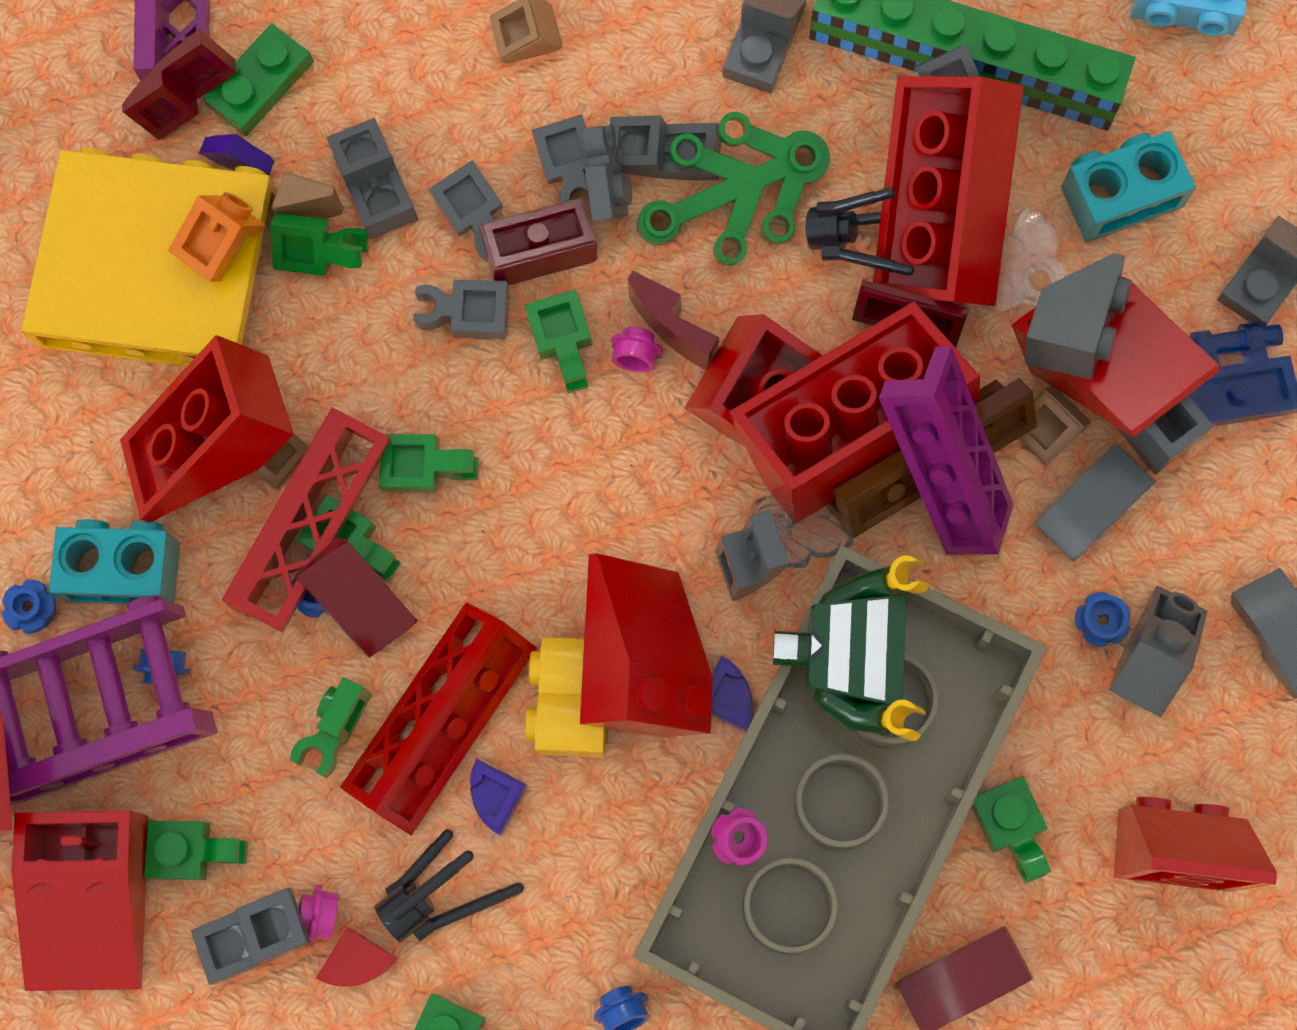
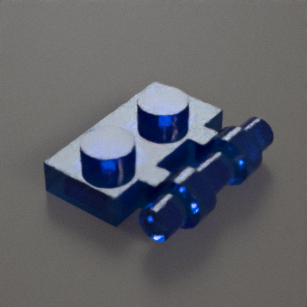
M1253 322L1240 324L1237 331L1212 334L1210 330H1202L1190 333L1189 337L1220 368L1217 374L1189 394V397L1214 426L1297 413V381L1291 356L1269 359L1266 349L1267 347L1283 344V331L1279 324L1260 327L1259 323ZM1241 352L1245 358V363L1220 366L1218 355Z

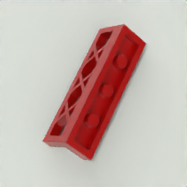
M331 407L224 594L222 601L233 610L247 617L251 616L283 633L307 591L298 579L293 586L290 573L302 570L328 544L337 538L391 442L390 437ZM353 434L373 443L364 462L341 468L339 458ZM356 474L349 489H347L344 477ZM338 479L343 499L337 510L314 516L312 506L325 483ZM329 522L320 538L317 525ZM311 528L316 547L310 558L287 565L284 555L297 532ZM283 576L288 597L277 616L256 605L270 580Z
M466 602L340 788L370 810L412 836L530 660L531 651H536L537 647L504 621ZM475 623L483 625L472 643L463 647V641ZM447 673L445 683L439 691L432 694V687L439 676ZM415 720V727L409 736L400 741V734L407 723ZM383 767V774L371 792L367 793L364 791L363 788L376 769Z

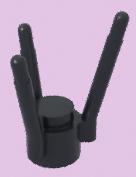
M893 188L871 191L838 201L817 202V207L809 208L805 224L807 243L811 250H822L821 256L823 261L842 260L908 276L914 273L912 265L844 249L847 243H855L858 226L880 224L881 211L855 214L854 211L848 210L890 199L895 195Z
M446 829L430 844L401 878L385 889L387 896L375 904L374 908L383 925L398 942H403L412 934L419 941H422L439 928L522 893L524 885L519 882L429 918L428 915L435 911L429 895L456 875L474 858L473 852L465 851L421 886L416 882L413 883L452 839L453 832Z

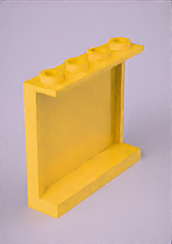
M83 147L80 149V152L60 150L21 332L38 348L185 367L191 363L215 335L243 345L269 202H273L277 194V189L270 176L259 169L248 166H238L234 171L215 169L212 165L198 160H185L183 165L165 163L155 156L142 153L133 154L131 158L112 156L104 150L93 147ZM224 192H227L246 201L253 208L251 215L261 221L264 227L259 235H246L221 281L210 282L168 250L198 196L222 195Z

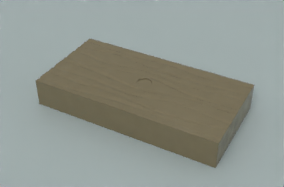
M841 545L797 632L808 633L811 606L819 604L824 593L859 574L885 568V566ZM930 588L922 594L900 590L897 595H906L903 700L910 701L925 710L924 715L912 713L905 718L904 728L921 734L920 738L913 742L891 732L882 734L849 730L818 708L815 696L806 694V667L779 666L633 957L771 1030H865L1048 646ZM736 808H746L754 812L756 820L764 824L767 832V846L764 853L759 859L746 866H737L735 862L730 864L723 863L716 857L712 849L715 838L712 837L711 831L715 821L723 814L730 815L731 811ZM737 832L734 835V841L740 842L743 835L741 832Z

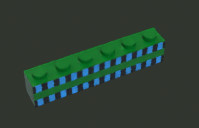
M816 0L812 10L809 35L811 40L917 72L915 66L962 44H967L980 77L1024 86L1022 105L1107 131L1121 105L1136 58L950 0Z

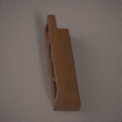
M1020 378L1005 387L996 379L980 389L979 402L975 404L993 453L1037 427L1033 390ZM900 449L834 489L836 500L826 505V507L852 537L855 538L921 498V495Z

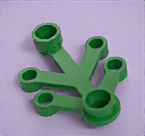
M740 112L726 114L717 127L718 137L723 144L730 147H737L743 144L774 158L756 167L703 147L699 138L693 134L684 133L677 136L669 149L670 159L676 166L680 168L695 167L726 180L672 205L662 200L648 203L643 207L637 218L636 225L639 235L649 244L664 245L677 235L681 224L736 200L724 233L716 239L713 245V254L719 263L727 266L734 265L741 261L746 254L747 244L745 236L763 188L783 179L774 210L762 220L761 233L764 239L772 244L785 242L794 233L795 222L793 214L804 185L813 183L821 178L829 166V149L819 135L802 130L793 132L786 138L752 126L747 116ZM732 120L739 122L743 127L742 137L737 139L729 137L725 132V124ZM681 142H689L695 148V157L691 160L681 159L676 151L677 145ZM798 148H806L812 153L813 161L811 165L802 166L796 161L795 152ZM655 212L666 214L669 219L668 229L664 231L655 230L650 224L651 215ZM772 218H780L786 223L787 229L784 236L777 237L770 232L769 222ZM731 239L738 244L739 253L737 257L727 258L722 254L720 246L723 240Z

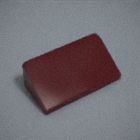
M582 198L479 225L493 281H507L508 285L593 263L597 260V241Z
M862 280L852 320L873 326L915 301L956 348L969 309Z
M335 538L295 575L298 581L369 658L407 632L418 622L347 540Z

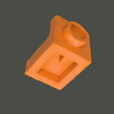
M224 192L222 195H200L197 197L168 251L208 281H221L246 235H259L264 224L251 215L253 208L236 195Z

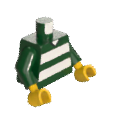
M903 555L897 558L891 567L859 574L824 593L819 604L811 606L808 633L774 631L773 665L806 667V694L815 696L818 708L849 730L882 734L891 732L910 742L917 741L921 736L920 733L914 730L904 728V721L908 715L912 713L924 715L925 710L910 701L903 700L906 595L897 594L900 590L915 594H922L928 590V582L914 581L910 583L908 579L909 572L914 566L926 564V561L923 559Z

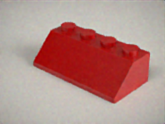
M897 76L884 189L893 188L895 195L890 199L882 201L876 256L912 265L914 273L908 276L874 268V283L932 298L933 300L996 306L1024 86L985 77Z
M915 301L729 411L730 419L762 481L795 524L836 500L834 489L901 449L879 400V396L885 381L924 379L935 347L952 346L974 404L979 402L980 375Z

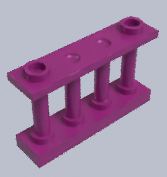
M158 595L146 596L128 603V611L11 654L8 651H0V713H3L11 805H17L218 733L212 711L192 708L189 702H183L162 625L186 617L184 606L163 600ZM137 634H141L161 708L156 711V720L139 725L138 721H131L111 645ZM87 652L90 653L109 726L104 730L105 738L88 744L86 739H80L60 663ZM37 670L57 746L52 748L54 756L36 762L34 757L29 758L10 680Z

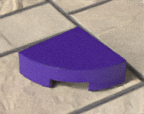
M237 134L205 137L199 154L229 169L235 170L238 166H248L259 169L266 175L270 174L275 162L271 159V156Z
M721 656L712 674L711 715L747 732L753 711L749 686L735 664Z
M476 758L470 777L473 804L486 826L502 836L528 786Z

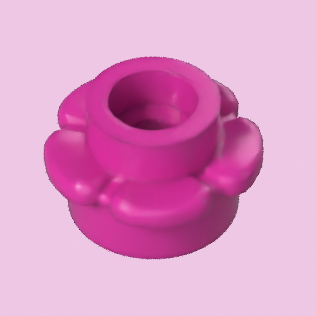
M627 327L623 333L615 334L611 338L612 348L614 349L612 362L618 367L632 372L643 373L652 371L656 357H661L663 354V348L660 344L654 343L655 335L651 331L640 327Z
M736 808L731 811L730 815H721L712 827L711 835L715 838L712 849L716 857L723 863L730 864L735 862L737 866H746L759 859L766 849V828L762 822L756 820L755 813L746 808ZM737 832H741L743 835L740 842L734 841V835Z
M322 885L315 886L313 895L302 894L299 903V911L310 942L314 940V937L331 939L335 925L338 893L321 891Z

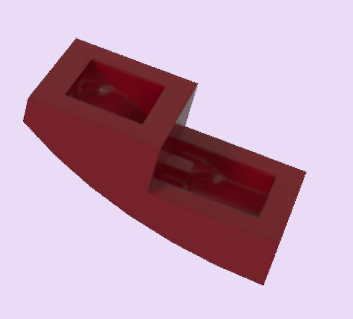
M199 29L171 50L144 76L123 102L122 112L160 140L199 114L197 99L237 74L235 58Z
M632 271L627 279L629 298L641 317L672 349L690 362L707 370L718 351L719 337L679 317L681 313V294Z
M1003 926L901 978L896 982V985L919 1029L937 1030L1026 984L1033 979V976L1007 927Z

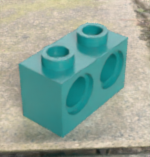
M1170 131L1151 137L1150 133H1142L1128 139L1120 146V149L1102 155L1101 151H1092L1080 156L1072 162L1061 186L1085 243L1181 209L1185 206L1196 188ZM1139 168H1152L1159 174L1161 180L1147 179L1141 174ZM1101 185L1107 188L1112 198L1103 199L1095 196L1089 186Z
M80 519L76 520L75 527H56L49 593L69 603L127 605L133 600L158 595L161 599L172 603L175 602L180 542L170 533L164 531L162 524L135 521L130 523V529H109L110 524L107 522ZM98 549L99 558L96 565L87 572H80L79 562L81 557L89 550ZM146 551H153L154 561L150 569L142 574H134L133 564L137 556Z

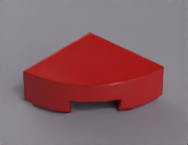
M346 928L316 979L335 986L362 985L386 973L398 958L353 929Z

